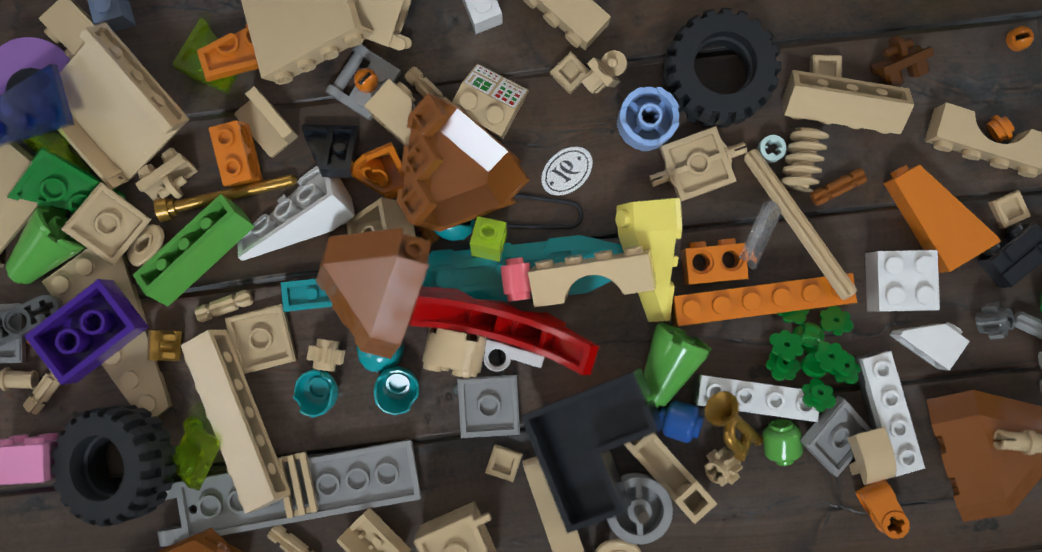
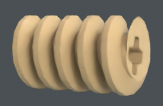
M798 127L795 129V132L790 134V139L794 143L789 144L787 149L792 154L785 157V162L790 166H785L782 171L788 177L782 178L780 181L785 188L802 192H813L809 188L810 185L819 184L820 181L813 178L812 174L822 173V169L814 164L825 159L818 155L817 151L827 150V146L819 141L820 139H828L830 135L814 128Z

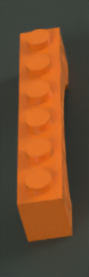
M848 273L847 276L855 286L853 273ZM817 277L673 296L671 317L673 326H683L857 303V297L855 293L848 299L842 300L826 277Z

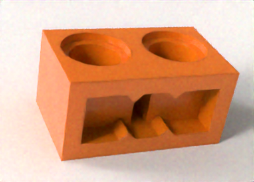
M236 120L209 127L223 186L237 187L263 181L250 125Z
M735 238L717 240L718 246H706V241L688 243L689 248L681 250L684 285L749 279L745 243L736 244ZM725 252L731 253L735 258V263L731 268H727L722 262V256ZM695 255H701L706 261V266L702 271L696 270L692 264Z

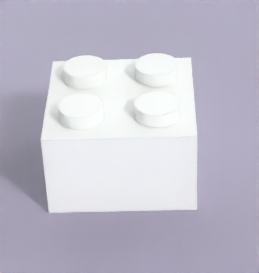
M938 250L876 251L865 253L867 311L940 310Z

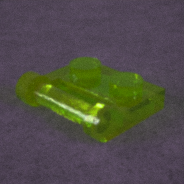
M192 416L188 417L183 423L185 433L179 446L175 447L176 455H173V461L177 463L176 473L186 486L191 489L200 490L220 448V442L214 435L208 434L205 431L203 423L199 418Z

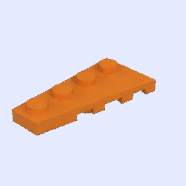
M246 25L245 29L235 34L229 33L197 50L207 82L259 69L248 25Z

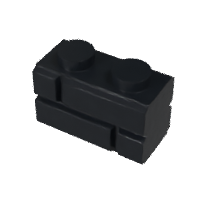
M1019 222L1005 232L1007 237L984 251L985 255L978 260L979 265L989 274V277L998 287H1013L1042 263V229L1037 223L1022 224Z

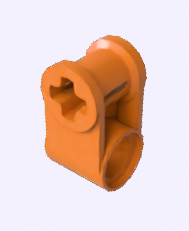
M886 480L868 484L855 491L859 502L879 531L893 539L903 538L908 533L910 528L909 520ZM893 517L895 518L892 521L893 527L890 528L888 527L891 524L889 519Z

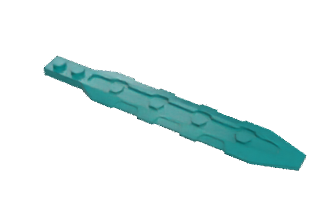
M582 235L548 238L544 242L516 245L505 243L500 262L472 256L471 250L453 251L448 249L432 251L428 256L427 264L429 266L421 287L454 288L463 291L474 299L508 302L507 295H504L500 269V266L506 265L505 260L523 257L524 263H530V268L536 266L535 262L546 259H553V263L565 262L564 258L572 255H582L583 259L595 257L594 253L612 250L613 254L624 253L620 244ZM600 275L581 277L571 285L569 295L588 293L612 280ZM316 279L281 282L284 312L332 307L331 300L325 291L320 289Z

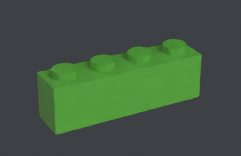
M220 194L137 270L133 277L145 295L169 306L255 226L239 206Z

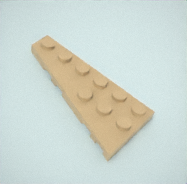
M87 248L42 281L49 293L60 298L65 305L96 280H114L147 324L136 286L132 283L127 267L129 263L124 254L112 266ZM146 329L101 365L130 405L145 408L152 413L151 417H158L171 408L173 404L163 372H160L157 361L147 360L148 331Z

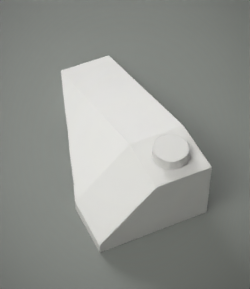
M317 166L305 173L297 181L300 186L288 197L283 194L277 200L279 204L270 215H261L253 223L255 227L237 243L238 258L244 261L331 232L340 225L349 222L355 216L352 197L339 177H322Z

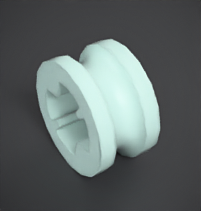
M777 135L765 137L759 142L757 147L767 163L778 161L785 155L787 150L784 139ZM775 143L778 147L775 152H778V154L771 153L768 155L765 151L768 146H765V144L772 145Z

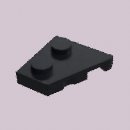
M302 125L304 138L321 176L352 178L360 135L358 126Z

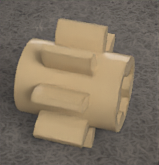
M317 338L316 346H308L306 360H313V369L334 372L336 364H343L345 350L338 349V341Z
M726 447L721 448L719 451L714 449L706 455L709 462L704 465L707 477L722 487L726 483L732 485L740 478L738 472L743 469L741 461L735 459L733 456L734 452L727 450Z

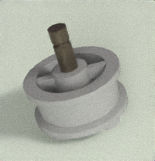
M633 472L620 476L632 505L624 514L607 519L611 529L619 538L632 544H647L657 540L667 531L672 520L673 506L669 494L650 475Z

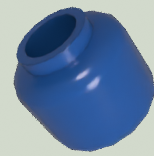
M673 400L668 408L662 407L660 416L664 424L662 428L664 436L684 443L691 442L693 438L698 439L704 416L700 415V409L696 405Z

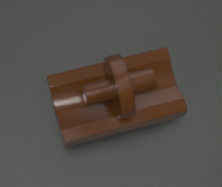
M895 35L889 39V48L883 50V55L886 59L870 65L872 74L880 75L884 85L900 86L904 83L901 70L906 67L909 76L914 78L930 72L928 58L934 55V51L931 46L923 49L920 45L914 46L911 38L904 40L901 36Z

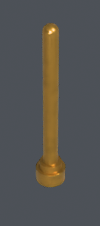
M290 174L181 200L169 199L168 197L164 199L158 198L154 200V210L160 222L173 220L174 216L179 215L181 211L209 205L220 194L229 200L294 186L297 183V178L295 175Z

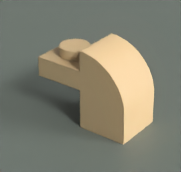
M885 427L848 438L856 461L848 464L852 476L860 474L864 485L895 477L897 470L896 459Z

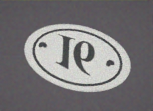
M569 147L555 154L544 167L541 179L543 188L552 195H565L578 189L587 180L592 170L593 162L590 153L581 147Z

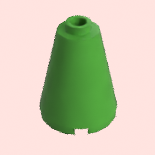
M39 206L34 209L5 265L7 275L12 281L19 284H30L86 248L61 230L69 220L65 216L68 213L66 210L53 206Z
M664 322L658 323L654 329L643 374L651 392L646 397L647 401L654 399L657 408L659 405L666 406L706 360L712 348L697 337L693 339L686 335V331Z

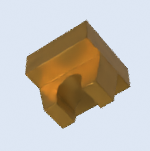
M148 330L147 360L180 361L182 331Z

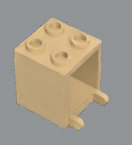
M354 0L361 26L373 30V35L366 39L396 50L411 47L412 40L401 35L412 0Z
M475 501L421 524L414 539L418 552H497L485 525L486 522L491 520V516L489 513L481 515Z

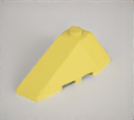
M680 198L638 201L617 205L615 221L618 226V236L623 251L625 248L632 246H643V250L651 249L656 287L653 291L638 293L648 322L670 321L675 287L671 281L672 267H677L678 256L674 255L676 239H681L682 234Z

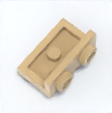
M370 507L337 539V543L346 552L411 551L403 540Z

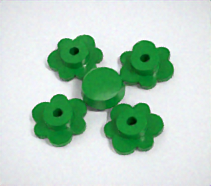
M829 306L827 311L823 310L820 312L819 316L822 319L820 326L811 322L804 323L809 309L777 313L782 316L784 322L791 323L793 321L801 325L798 328L797 334H791L788 330H782L780 334L774 333L770 336L769 342L773 346V354L781 355L783 360L790 362L796 356L803 354L804 350L801 345L809 348L817 347L814 358L820 362L822 370L826 372H831L834 369L836 371L844 370L845 364L850 360L848 352L841 350L842 347L838 343L830 344L823 342L825 338L824 331H832L837 336L842 335L843 332L852 331L854 325L849 320L851 318L849 312L842 311L838 306Z
M796 327L792 334H797L799 327ZM801 345L807 354L802 358L801 364L796 359L790 362L785 361L781 358V355H775L771 351L769 354L770 360L766 362V367L772 370L771 375L775 380L782 381L785 378L793 380L796 377V373L802 368L806 375L815 378L809 384H805L802 387L804 394L802 397L803 404L810 408L814 407L818 412L834 407L836 399L831 395L833 388L829 385H824L820 379H817L825 376L827 373L821 369L820 362L814 358L817 347L809 348ZM849 354L850 360L845 364L843 371H836L834 369L829 372L834 375V379L839 383L845 381L849 384H854L858 381V374L861 368L855 363V358L851 354Z

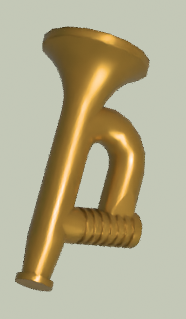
M718 392L706 403V419L712 425L723 426L725 444L734 452L733 456L735 459L744 461L751 443L759 446L763 443V438L738 415L739 402L737 397L731 392ZM736 429L742 434L740 440L735 436Z

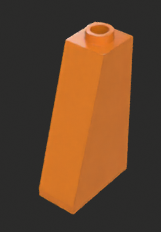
M920 164L911 168L904 165L890 173L892 179L883 183L923 250H938V273L951 272L1001 242L993 231Z

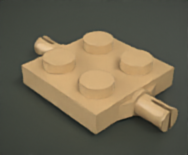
M715 126L661 146L660 151L665 162V170L649 175V179L652 181L653 187L669 181L674 187L677 197L682 202L736 182L731 158L746 154L747 147L743 148L746 146L743 141L727 147L721 140Z

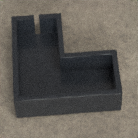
M641 368L559 399L521 416L567 534L624 514L632 505L610 450L659 432L664 426L654 399L647 401L646 397L651 392Z

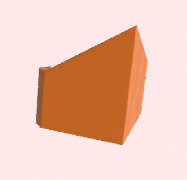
M387 143L364 153L354 162L352 173L353 178L387 199L397 197L398 189H403L405 172L401 171L402 160L393 143Z

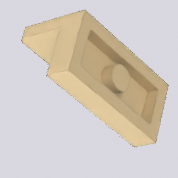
M254 86L245 93L250 100L235 112V116L239 121L250 125L253 138L273 158L299 136L262 92Z

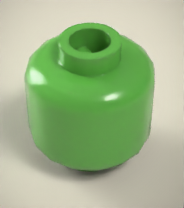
M773 420L762 431L764 453L769 460L776 462L780 466H788L802 456L803 444L800 442L802 433L800 428L793 424L791 420Z

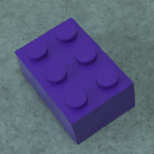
M98 279L24 337L59 383L65 385L78 383L148 329L149 326L114 280Z

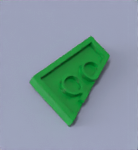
M41 146L7 194V198L36 202L40 206L58 207L74 213L100 182L104 185L106 184L92 174ZM116 188L113 189L115 193H117L119 196L125 199V194L123 192L117 190Z

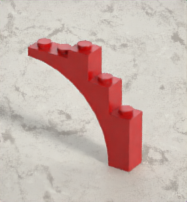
M421 287L408 323L410 326L448 329L502 341L547 357L581 375H591L599 349L597 344L566 328L564 321L547 312L520 311L502 300L474 299L463 291L454 288Z

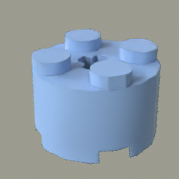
M639 87L631 92L623 102L617 118V128L625 143L641 151L658 149L665 144L679 126V106L671 93L662 87ZM650 114L653 117L652 123H645L643 116L647 117Z

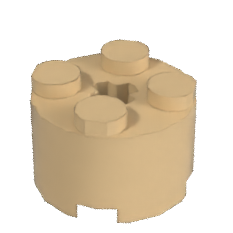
M429 327L422 362H424L423 369L437 372L453 369L452 375L465 378L477 377V373L481 372L487 337Z

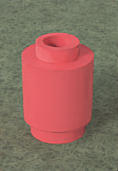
M523 257L505 260L506 265L500 266L503 292L504 295H507L508 302L532 299L528 271L531 269L530 263H524Z

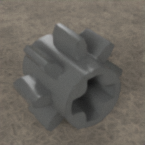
M1001 302L987 303L985 307H981L982 312L976 313L975 320L979 333L989 334L990 340L1004 339L1005 335H1009L1008 331L1013 330L1015 327L1012 310L1010 308H1002Z

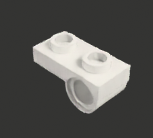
M487 339L484 363L487 368L496 372L506 369L511 359L541 368L544 356L523 348L511 346V344L502 341ZM494 349H500L506 355V361L500 366L493 365L489 360V354Z

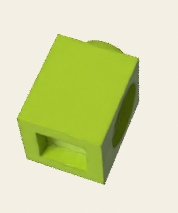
M477 216L470 241L471 255L500 262L507 237V223Z

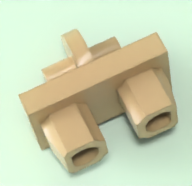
M617 50L605 53L602 60L592 58L587 63L591 70L580 81L592 94H598L606 86L615 87L621 82L616 76L623 74L627 68V58L622 52Z
M169 148L162 153L163 165L156 168L149 164L138 170L140 181L135 184L141 192H145L152 200L164 199L170 194L176 199L181 198L184 195L180 187L188 182L186 179L198 172L195 165L181 153H178L174 148Z

